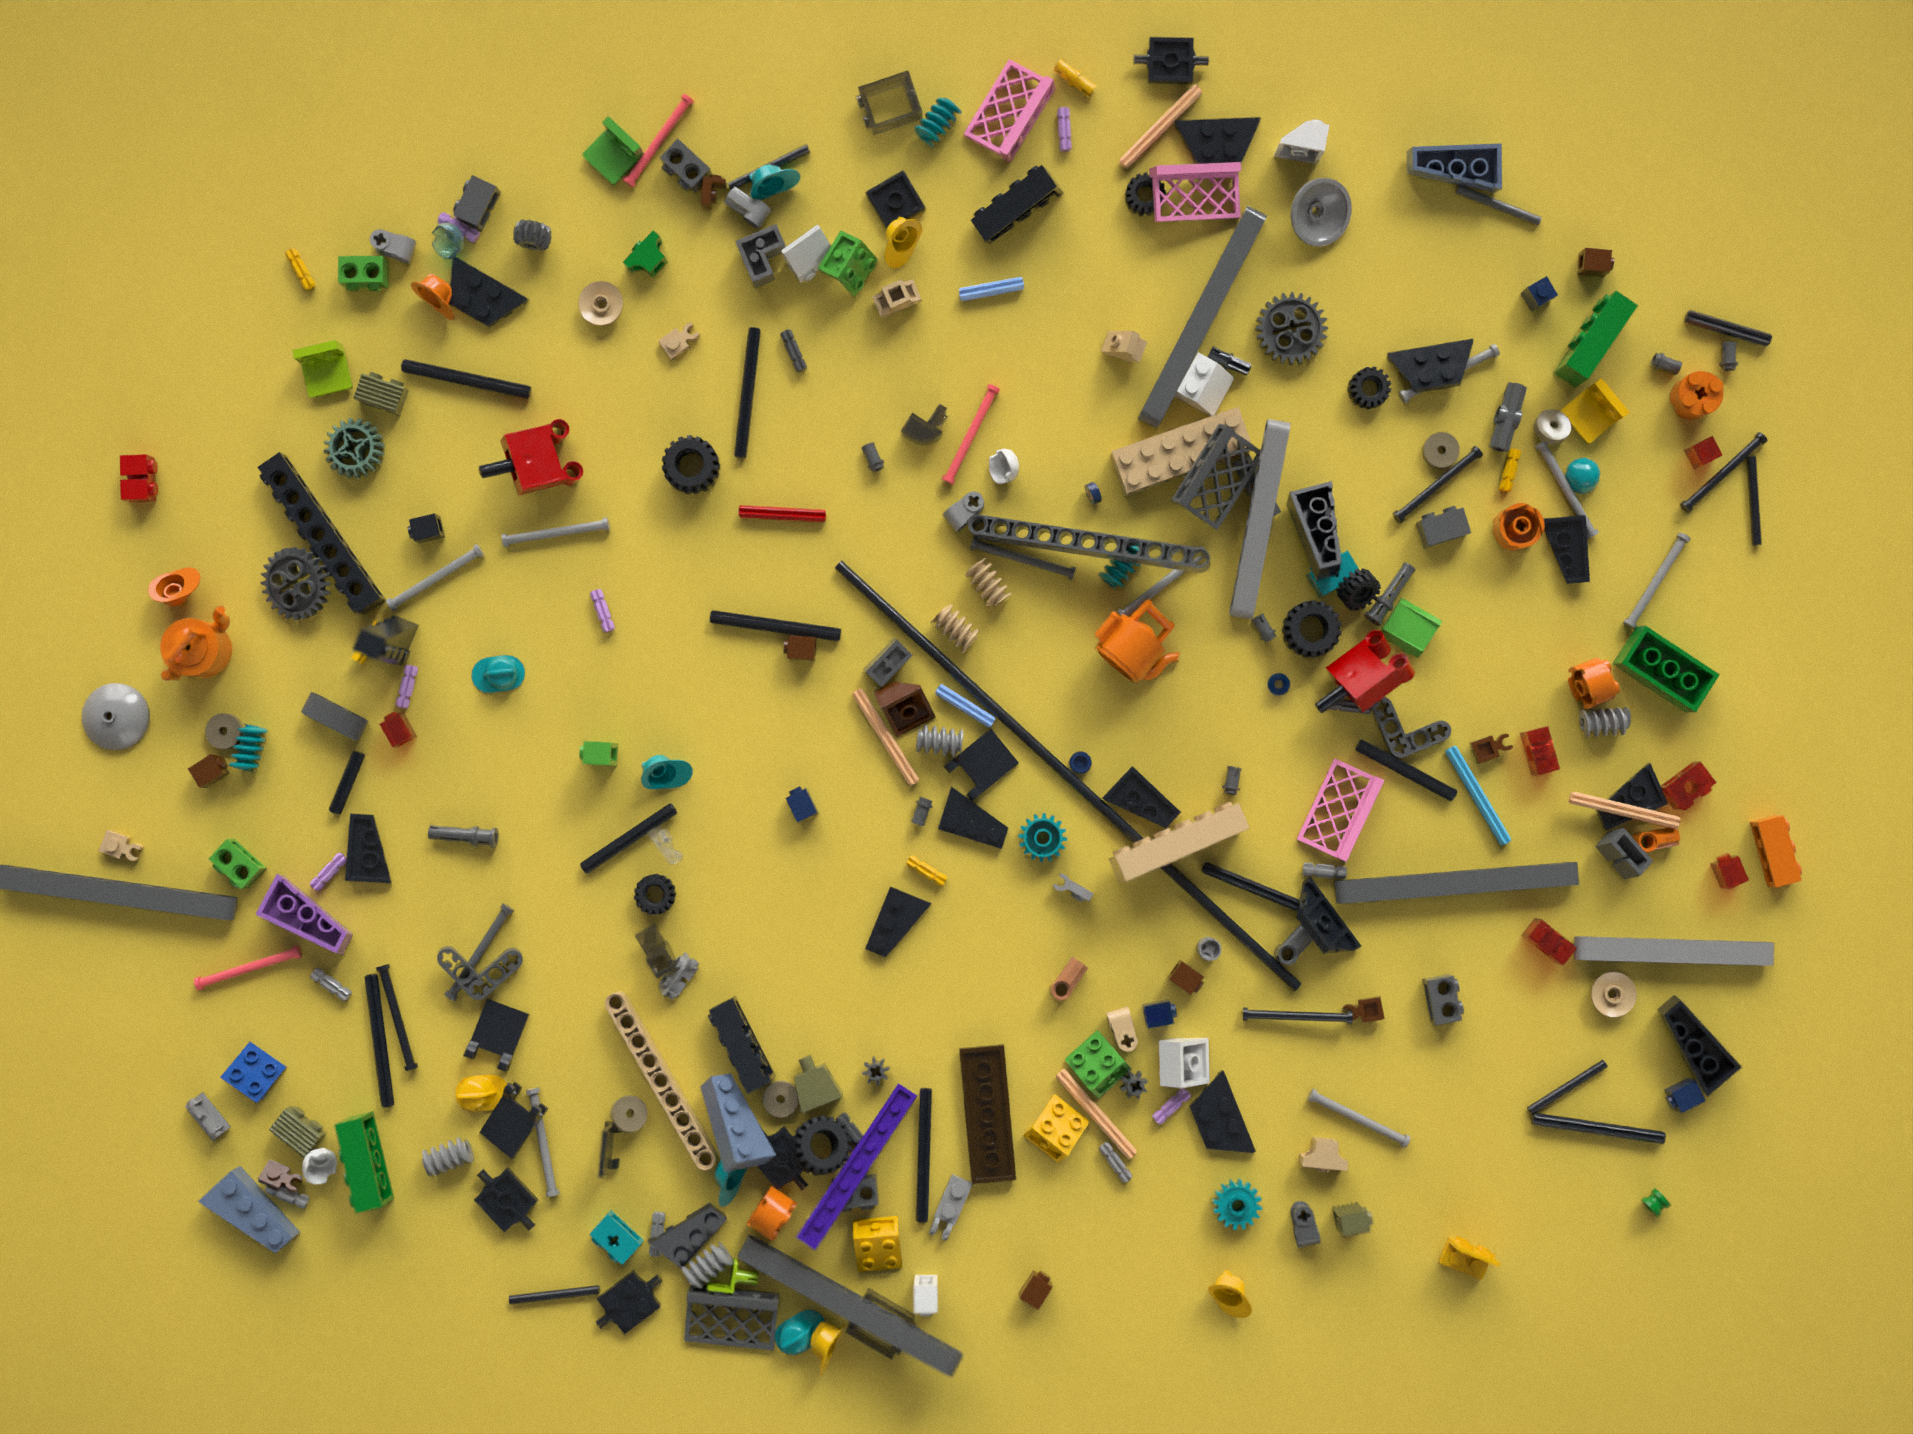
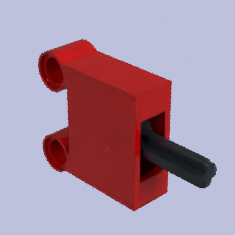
M556 419L548 425L504 434L500 442L506 460L480 465L479 474L484 479L510 472L519 496L560 485L573 486L583 476V467L576 461H570L561 468L554 444L562 443L569 434L570 428L565 420ZM553 428H558L562 435H556L553 432ZM567 470H572L576 477H570L567 474Z
M1380 630L1371 631L1365 636L1364 640L1326 667L1331 679L1338 687L1315 703V707L1320 713H1324L1341 699L1348 696L1364 712L1402 683L1411 681L1415 676V671L1408 657L1402 653L1392 656L1389 659L1388 666H1386L1380 659L1386 658L1390 654L1391 648L1383 632Z

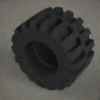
M687 435V438L681 436L677 442L672 441L670 448L666 447L664 451L666 453L665 456H662V471L665 473L664 476L669 483L685 494L694 493L696 495L700 494V491L706 492L709 490L708 487L710 485L713 486L715 484L714 480L718 479V470L720 469L719 457L713 447L706 440L704 441L698 436L694 438L692 435ZM687 454H699L704 461L701 472L694 477L683 476L679 471L681 459Z
M1316 600L1300 603L1293 607L1283 620L1284 627H1282V632H1284V642L1287 641V647L1293 649L1295 654L1303 655L1302 657L1313 658L1326 654L1338 643V637L1342 633L1340 630V626H1342L1341 621L1337 619L1339 617L1338 613H1334L1332 611L1334 608L1330 605L1326 606L1325 602L1322 601L1316 602ZM1307 616L1317 618L1323 625L1322 638L1317 642L1305 640L1300 633V623Z
M819 1116L801 1124L796 1129V1134L792 1136L791 1140L794 1141L793 1145H791V1151L794 1150L793 1160L797 1159L798 1161L796 1165L799 1168L803 1167L804 1172L812 1173V1175L816 1176L826 1175L841 1168L844 1165V1161L848 1160V1152L852 1148V1146H849L851 1136L847 1137L846 1135L848 1132L847 1128L841 1127L843 1123L834 1121L833 1117L825 1118V1116ZM815 1133H823L831 1141L832 1150L826 1159L816 1157L811 1150L810 1141Z

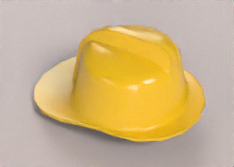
M898 217L897 220H894L887 227L886 239L888 243L885 248L884 259L889 267L899 268L909 261L922 234L920 222L915 219L906 220L903 217Z
M487 1074L465 1077L456 1087V1100L460 1107L466 1111L494 1110L503 1096V1090L507 1083L498 1075Z
M1225 1270L1222 1276L1217 1278L1215 1284L1209 1286L1208 1292L1225 1313L1236 1318H1246L1251 1315L1252 1307L1245 1296V1284L1241 1279Z
M822 1321L811 1337V1348L822 1361L820 1375H823L827 1369L837 1341L846 1325L838 1328Z

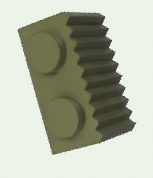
M370 372L369 375L362 373L353 399L400 416L409 390L403 387L404 383L391 379L390 382L382 380L383 376Z
M289 1106L283 1110L269 1128V1131L302 1157H305L314 1150L326 1132L322 1130L323 1126L319 1122L311 1121L305 1117V1112L301 1108Z
M1351 1202L1350 1205L1347 1203L1346 1206L1344 1204L1337 1207L1333 1206L1336 1229L1344 1237L1371 1232L1370 1225H1373L1371 1212H1367L1366 1207H1362L1358 1202H1355V1204Z

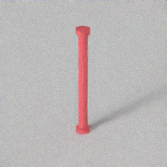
M683 94L681 96V102L628 177L625 176L623 178V181L630 187L634 188L636 185L635 181L689 105H693L694 100L688 95Z
M988 384V391L947 474L942 477V480L946 483L954 484V477L995 395L1000 392V389L996 386Z
M296 945L291 950L203 978L200 976L194 978V985L199 991L204 989V986L292 958H302V951L300 946Z

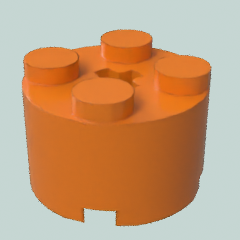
M1706 371L1692 372L1674 384L1670 393V402L1673 404L1677 415L1684 419L1696 420L1705 417L1717 410L1721 405L1724 395L1723 382L1715 375Z
M1517 503L1507 507L1493 521V534L1496 541L1502 548L1513 551L1522 550L1534 545L1544 531L1542 514L1539 510L1526 503ZM1515 525H1521L1522 529H1516Z
M1594 658L1573 666L1568 670V673L1572 672V677L1568 678L1571 692L1576 701L1581 700L1585 704L1582 705L1585 709L1610 701L1620 692L1619 685L1611 674V665L1606 659L1602 661L1599 658Z
M771 1186L758 1203L757 1208L753 1211L746 1224L767 1239L774 1241L782 1225L784 1226L790 1218L797 1203Z

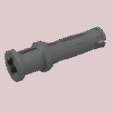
M1404 562L1384 593L1377 597L1375 604L1369 612L1364 614V617L1371 623L1381 626L1387 612L1392 611L1394 600L1416 569ZM1402 577L1403 579L1401 580L1397 588L1393 591V588Z
M430 825L428 829V839L468 842L472 846L481 844L490 845L491 848H496L498 844V828L489 830L474 826L471 829Z

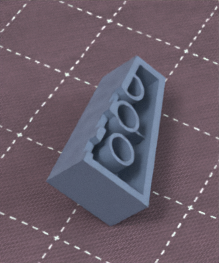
M1502 143L1411 147L1406 151L1407 174L1493 193L1502 189Z
M731 1073L712 1076L700 1086L725 1172L763 1165L776 1156Z
M241 1166L231 1170L198 1201L274 1253L284 1248L300 1233L296 1226Z

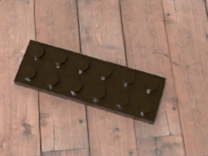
M1004 1044L959 1048L971 1183L980 1184L1016 1180Z

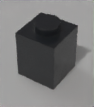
M436 513L409 519L408 534L415 542L420 544L445 538L441 517Z

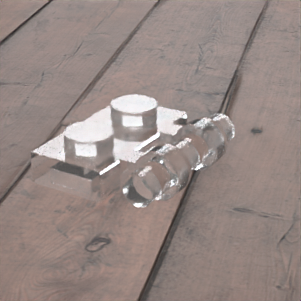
M658 827L648 832L649 837L668 863L676 864L682 861L683 854L672 847L671 841L673 838L667 829L663 830L661 827Z

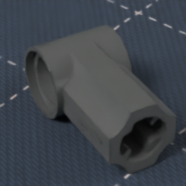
M1301 924L1282 944L1275 948L1274 956L1278 962L1287 965L1295 963L1302 951L1313 941ZM1285 948H1288L1291 952L1288 960H1283L1281 956Z

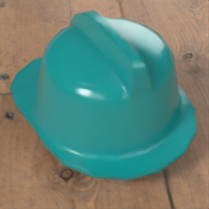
M770 164L761 166L750 174L753 185L750 195L753 199L764 200L775 194L787 191L798 184L800 174L796 170H781L779 167Z
M509 655L481 659L472 669L473 684L483 692L509 691L521 685L525 678V669L521 661Z
M664 755L652 756L646 762H643L641 766L643 770L641 783L647 789L680 787L686 784L693 775V768L688 762L684 760H670Z
M720 1160L714 1175L717 1184L721 1188L719 1194L720 1206L725 1207L734 1199L748 1168L725 1172L722 1160Z
M804 1310L787 1319L776 1330L775 1342L777 1347L788 1355H797L811 1348V1337L819 1323L825 1322L824 1317L814 1310Z

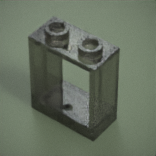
M908 70L858 87L859 95L856 96L859 108H864L866 116H863L866 129L871 128L873 135L923 119V111ZM903 86L911 112L876 124L867 97Z
M867 1289L863 1296L865 1299L877 1302L906 1319L905 1321L916 1326L914 1322L915 1314L874 1290ZM850 1321L846 1326L845 1333L891 1360L895 1354L899 1355L902 1351L893 1345L890 1346Z

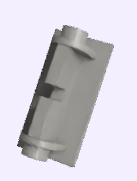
M686 952L674 961L673 968L669 974L664 975L660 980L658 988L662 995H666L672 1000L674 997H678L686 986V983L681 978L684 977L690 981L699 969L697 966L700 963L693 958L690 959Z
M203 1092L186 1103L185 1108L212 1141L231 1127Z

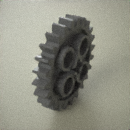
M1291 292L1289 298H1287L1282 293L1280 300L1274 296L1272 299L1273 304L1267 302L1265 304L1267 310H1260L1259 313L1263 317L1256 319V322L1261 325L1256 326L1255 331L1261 332V334L1257 335L1256 340H1263L1259 347H1267L1265 355L1273 353V361L1280 357V364H1283L1286 359H1288L1289 365L1293 364L1294 359H1296L1298 364H1301L1302 357L1309 361L1311 359L1310 353L1316 356L1318 353L1316 348L1321 349L1324 346L1319 340L1323 341L1327 338L1325 334H1322V332L1328 330L1327 326L1322 325L1327 321V318H1320L1324 310L1317 311L1315 308L1318 302L1311 305V297L1303 300V293H1300L1298 298H1295L1294 292ZM1301 311L1304 314V319L1298 320L1294 316V312ZM1278 316L1282 318L1283 325H1276L1273 322V317ZM1304 323H1310V326L1298 327ZM1289 325L1292 328L1298 327L1294 333H1292V330H1286ZM1283 330H1286V331L1281 332V333L1276 334V335H1273V333H1272L1273 331H1283ZM1300 333H1308L1310 341H1303L1300 338ZM1282 337L1286 338L1289 342V346H1281L1278 342V339Z
M285 548L275 552L274 557L268 558L270 564L263 566L267 572L261 573L266 578V581L260 582V584L267 588L262 593L269 595L266 602L272 601L271 609L279 608L278 615L285 614L286 619L310 618V616L316 615L317 611L323 609L321 604L328 602L324 595L330 594V591L325 588L331 585V583L325 581L329 574L322 572L326 566H319L320 558L312 559L313 552L306 553L305 548ZM308 574H310L309 578L298 582V579L305 578ZM295 584L294 588L287 589L283 593L281 592L284 588Z

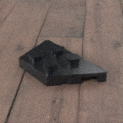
M1261 117L1176 120L1175 128L1179 130L1184 139L1183 142L1192 153V158L1196 164L1242 163L1261 121Z
M455 256L452 258L450 285L452 297L449 301L452 307L490 328L500 318L507 317L513 313L514 309L528 303L529 299L461 259Z
M1472 338L1387 353V360L1395 365L1399 370L1398 373L1403 379L1408 381L1409 386L1415 393L1457 387L1461 385L1474 341Z
M1309 877L1304 880L1296 918L1322 953L1348 952L1361 948L1362 945L1312 878Z
M1221 1070L1213 1081L1189 1105L1206 1149L1254 1153L1256 1150L1224 1070Z

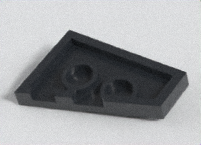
M1586 515L1544 518V531L1566 583L1590 582Z
M1651 763L1643 766L1607 799L1648 810H1655L1668 804ZM1596 810L1604 830L1611 829L1633 819Z
M1133 766L1101 798L1163 828H1167L1181 813Z
M951 787L938 829L1002 849L1008 827Z
M350 813L345 881L392 883L374 815Z
M890 886L865 949L886 957L932 903Z
M709 1202L686 1216V1220L676 1226L671 1225L665 1229L666 1232L648 1239V1244L681 1268L686 1265L727 1220V1216Z

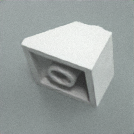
M1321 120L1306 121L1281 138L1274 152V157L1318 164L1325 151L1329 125L1324 124Z
M817 224L781 251L785 263L801 283L804 280L807 282L816 276V271L819 270L818 267L831 245Z
M1197 353L1174 397L1213 416L1234 377L1217 362Z
M1173 1038L1159 1041L1160 1086L1185 1088L1210 1083L1208 1038Z

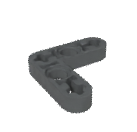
M1383 697L1380 700L1381 703L1387 704L1384 711L1386 715L1391 713L1392 717L1385 718L1381 721L1380 717H1384V714L1381 710L1377 711L1376 709L1379 706V702L1372 706V714L1387 749L1391 755L1397 758L1406 757L1446 740L1451 735V726L1446 721H1436L1405 734L1390 699ZM1388 721L1396 724V731L1393 734L1385 731L1384 727ZM1437 725L1445 728L1443 736L1437 734L1430 737L1429 733L1438 729ZM1417 733H1422L1425 736L1426 740L1422 746H1418L1414 742V736ZM1400 734L1401 738L1396 739L1399 744H1404L1405 748L1402 749V754L1394 751L1397 744L1395 740L1390 741V737H1396Z
M444 946L438 951L437 961L471 998L482 1000L522 965L523 957L521 951L517 948H508L483 971L478 973L455 948ZM443 953H452V960L455 963L458 960L461 962L456 964L453 970H451L452 963L449 960L443 961ZM509 954H511L512 956H514L515 954L518 955L516 957V963L512 961L507 965V969H509L508 971H506L504 966L499 963L500 961H502L503 964L508 962ZM465 967L470 971V974L467 978L461 979L456 975L457 970ZM491 969H500L502 976L499 979L490 978L489 972ZM485 976L486 980L492 985L489 986L488 983H486L482 987V993H474V985H482L484 983V979L482 977Z

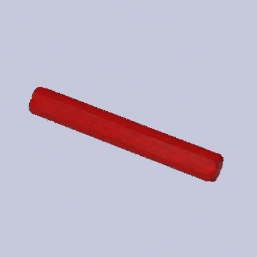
M740 505L738 509L740 518L807 522L826 521V511L818 509Z

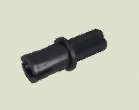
M1214 346L1212 347L1208 355L1209 359L1224 366V369L1229 368L1242 375H1248L1251 364L1234 357V353L1229 354Z

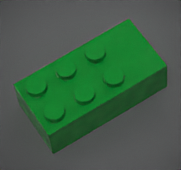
M1614 291L1610 295L1606 294L1602 300L1599 299L1592 308L1594 313L1584 320L1579 328L1582 331L1568 343L1567 347L1570 349L1553 373L1575 388L1588 380L1638 305L1618 291Z
M1646 625L1635 628L1612 663L1684 712H1697L1720 675Z
M374 1111L347 1117L334 1124L340 1147L338 1153L339 1160L344 1164L345 1168L344 1181L349 1186L351 1193L349 1202L351 1207L355 1209L356 1214L383 1207L394 1199Z

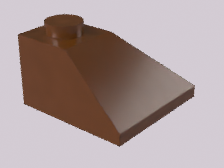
M892 682L873 692L896 737L936 717L920 685Z

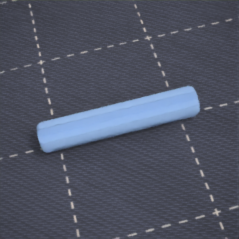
M1022 277L964 287L959 289V296L961 301L1023 290L1024 282Z
M940 684L935 691L937 696L985 726L991 727L994 723V716L943 684Z

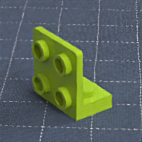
M333 340L292 350L294 359L301 363L310 398L353 388L344 346L338 341Z

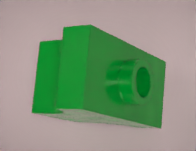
M653 230L642 242L638 241L633 246V252L623 261V264L631 273L643 270L654 277L668 262L666 257L660 252V245L663 242L660 236Z

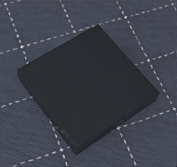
M904 170L865 192L886 229L898 217L909 220L926 210L925 205Z

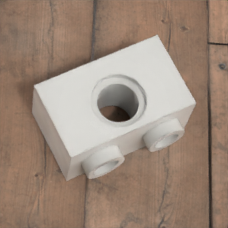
M915 1275L914 1313H919L920 1316L924 1317L932 1316L933 1313H937L938 1306L937 1275Z

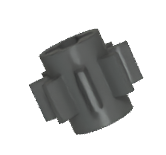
M873 1056L872 1063H864L868 1070L863 1071L862 1075H868L867 1083L874 1080L879 1085L881 1078L888 1079L884 1072L890 1070V1067H884V1058L881 1061H876L875 1056ZM879 1066L880 1073L882 1074L872 1075L873 1070L871 1067L876 1068Z
M1128 1070V1075L1120 1077L1124 1084L1120 1086V1089L1122 1091L1127 1090L1126 1096L1128 1098L1135 1095L1139 1099L1142 1092H1147L1144 1084L1148 1080L1141 1078L1142 1073L1139 1070L1136 1074ZM1131 1082L1138 1083L1137 1086H1130Z

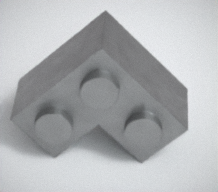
M777 224L735 241L755 288L775 280L767 259L782 254L781 250L786 247Z

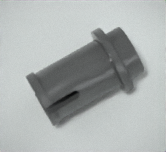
M1724 342L1721 344L1722 362L1720 367H1722V371H1734L1736 366H1738L1736 361L1737 343Z
M1662 352L1660 354L1655 353L1651 360V366H1654L1655 370L1662 369L1674 375L1679 373L1682 367L1681 361L1666 357Z
M874 442L861 447L869 464L867 466L868 469H871L872 472H877L884 468V460L880 459Z
M1264 613L1251 620L1261 636L1260 640L1267 643L1276 637V630L1271 628Z
M1227 766L1225 785L1222 786L1224 793L1237 795V791H1240L1238 785L1242 768Z
M920 797L919 800H916L917 806L911 822L925 826L930 808H933V805H931L932 800Z

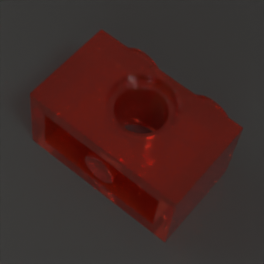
M1548 726L1520 732L1531 775H1542L1560 770Z
M1693 761L1663 783L1661 788L1666 800L1673 809L1686 810L1694 805L1695 802L1693 800L1697 797L1709 794L1713 790L1711 787L1717 782L1701 761ZM1688 781L1692 785V790L1689 793L1685 790V784Z
M1534 918L1521 934L1522 937L1559 965H1564L1577 949V947L1542 919Z

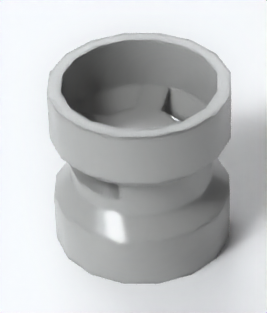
M1204 937L1199 940L1197 952L1204 959L1212 961L1221 954V945L1214 938Z

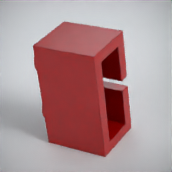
M147 454L120 455V475L127 476V479L120 480L121 500L129 503L156 502L158 485L155 482V474L158 471V465L154 457Z

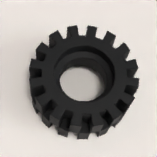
M1144 172L1143 175L1139 173L1127 185L1125 202L1128 203L1127 207L1129 210L1133 209L1132 212L1134 214L1138 212L1140 213L1139 216L1144 214L1151 216V213H1154V199L1149 202H1142L1137 197V191L1141 187H1149L1153 191V181L1148 172ZM1159 181V190L1166 195L1165 184Z
M1365 367L1352 376V379L1349 381L1350 387H1348V392H1351L1349 397L1355 400L1353 401L1355 405L1358 403L1360 408L1366 407V409L1378 407L1388 399V394L1391 392V388H1389L1391 380L1387 381L1389 376L1387 374L1384 375L1382 369L1376 370L1377 367ZM1365 380H1372L1376 383L1377 393L1374 396H1367L1363 393L1362 383Z
M1362 568L1361 571L1356 569L1354 574L1351 571L1348 573L1349 577L1344 576L1342 578L1344 582H1339L1338 584L1340 588H1337V596L1351 611H1359L1360 607L1362 610L1365 609V605L1368 604L1370 606L1372 604L1371 600H1376V595L1380 594L1379 589H1381L1379 581L1365 568Z
M652 874L643 877L634 889V900L637 902V907H640L641 911L647 912L650 915L664 913L675 902V885L664 875ZM651 886H659L663 890V899L659 903H652L647 898V890Z

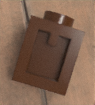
M709 175V177H703L701 206L703 209L712 210V203H716L717 190L714 188L727 189L726 179H722V176Z

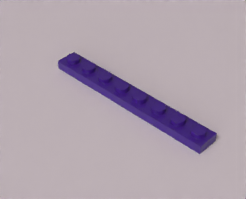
M898 1083L797 1235L798 1239L814 1250H817L916 1100V1094Z

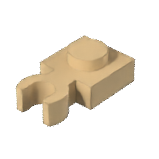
M691 322L684 326L681 333L675 328L658 340L671 360L690 348L687 344L689 340L695 341L700 337L698 332L693 335L688 334L689 329L694 327Z
M106 830L99 851L118 859H123L125 854L129 860L138 861L139 857L133 855V850L135 848L143 850L144 847L141 844H129L130 837L112 830Z

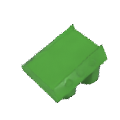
M1401 598L1380 631L1383 632L1387 642L1400 647L1407 655H1413L1418 658L1441 626L1442 620Z

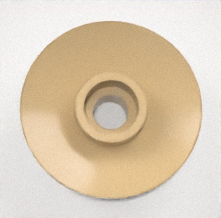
M593 282L583 289L579 297V310L582 316L594 325L602 326L614 322L620 316L623 309V298L620 291L609 282ZM606 302L605 308L600 309L599 303Z
M1608 972L1599 976L1591 989V999L1595 1008L1606 1016H1623L1633 1008L1636 1002L1637 992L1634 983L1629 977L1619 972ZM1609 990H1614L1615 994L1610 998L1608 992Z

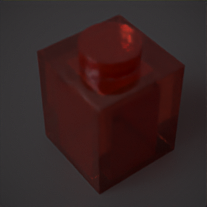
M1713 436L1684 450L1693 469H1697L1723 456Z
M392 712L384 717L385 721L379 724L392 747L399 748L417 737L406 715L403 713L397 714Z
M1725 853L1717 856V861L1710 863L1720 888L1730 889L1749 881L1742 862L1737 855Z

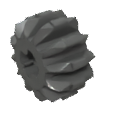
M523 219L516 222L513 239L521 248L544 251L549 248L552 231L544 223Z

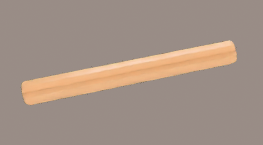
M1193 85L1120 158V165L1128 169L1201 96L1202 90L1197 85Z
M857 689L852 693V696L908 785H914L919 781L918 776L863 689Z
M1571 792L1569 795L1570 804L1670 828L1679 827L1680 818L1678 816L1578 792Z
M1065 1069L1058 1072L1056 1078L1127 1159L1132 1158L1137 1153L1133 1145Z

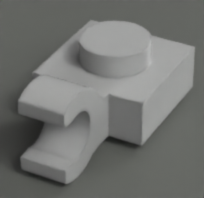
M1059 874L1065 880V884L1063 886L1054 884L1053 887L1056 890L1064 891L1069 889L1073 892L1071 896L1081 902L1084 899L1090 901L1094 893L1071 881L1066 875Z

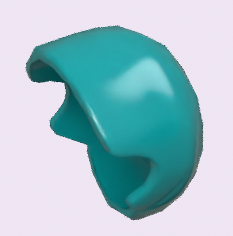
M1588 458L1574 459L1567 466L1565 478L1573 492L1579 494L1590 493L1599 483L1600 469L1594 461Z

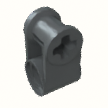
M1304 1201L1295 1202L1291 1207V1217L1297 1247L1301 1248L1320 1244V1235L1312 1209ZM1301 1210H1305L1304 1217L1299 1216L1301 1215Z

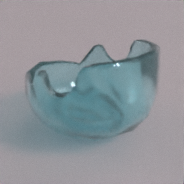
M440 223L433 230L432 234H435V240L432 246L438 255L444 259H452L463 250L464 237L458 227L451 223Z

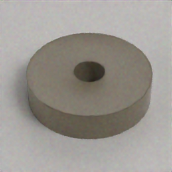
M1548 409L1541 412L1536 418L1534 431L1543 442L1556 445L1562 443L1571 432V423L1562 412Z
M1445 432L1431 435L1424 442L1422 448L1423 458L1426 463L1437 469L1447 468L1457 460L1460 452L1458 441L1454 436ZM1438 447L1444 449V454L1438 453Z
M217 714L206 725V738L216 748L231 749L234 745L240 743L235 738L243 736L238 731V728H243V724L232 714ZM224 727L227 728L226 735L222 734V729Z
M785 1080L771 1083L763 1094V1105L766 1111L775 1117L789 1116L795 1111L799 1103L796 1087ZM783 1095L785 1101L782 1103L778 1102L777 1096Z
M628 1095L619 1098L611 1107L610 1119L616 1129L625 1133L639 1130L647 1120L646 1105L636 1096ZM627 1110L631 1111V1118L626 1116Z

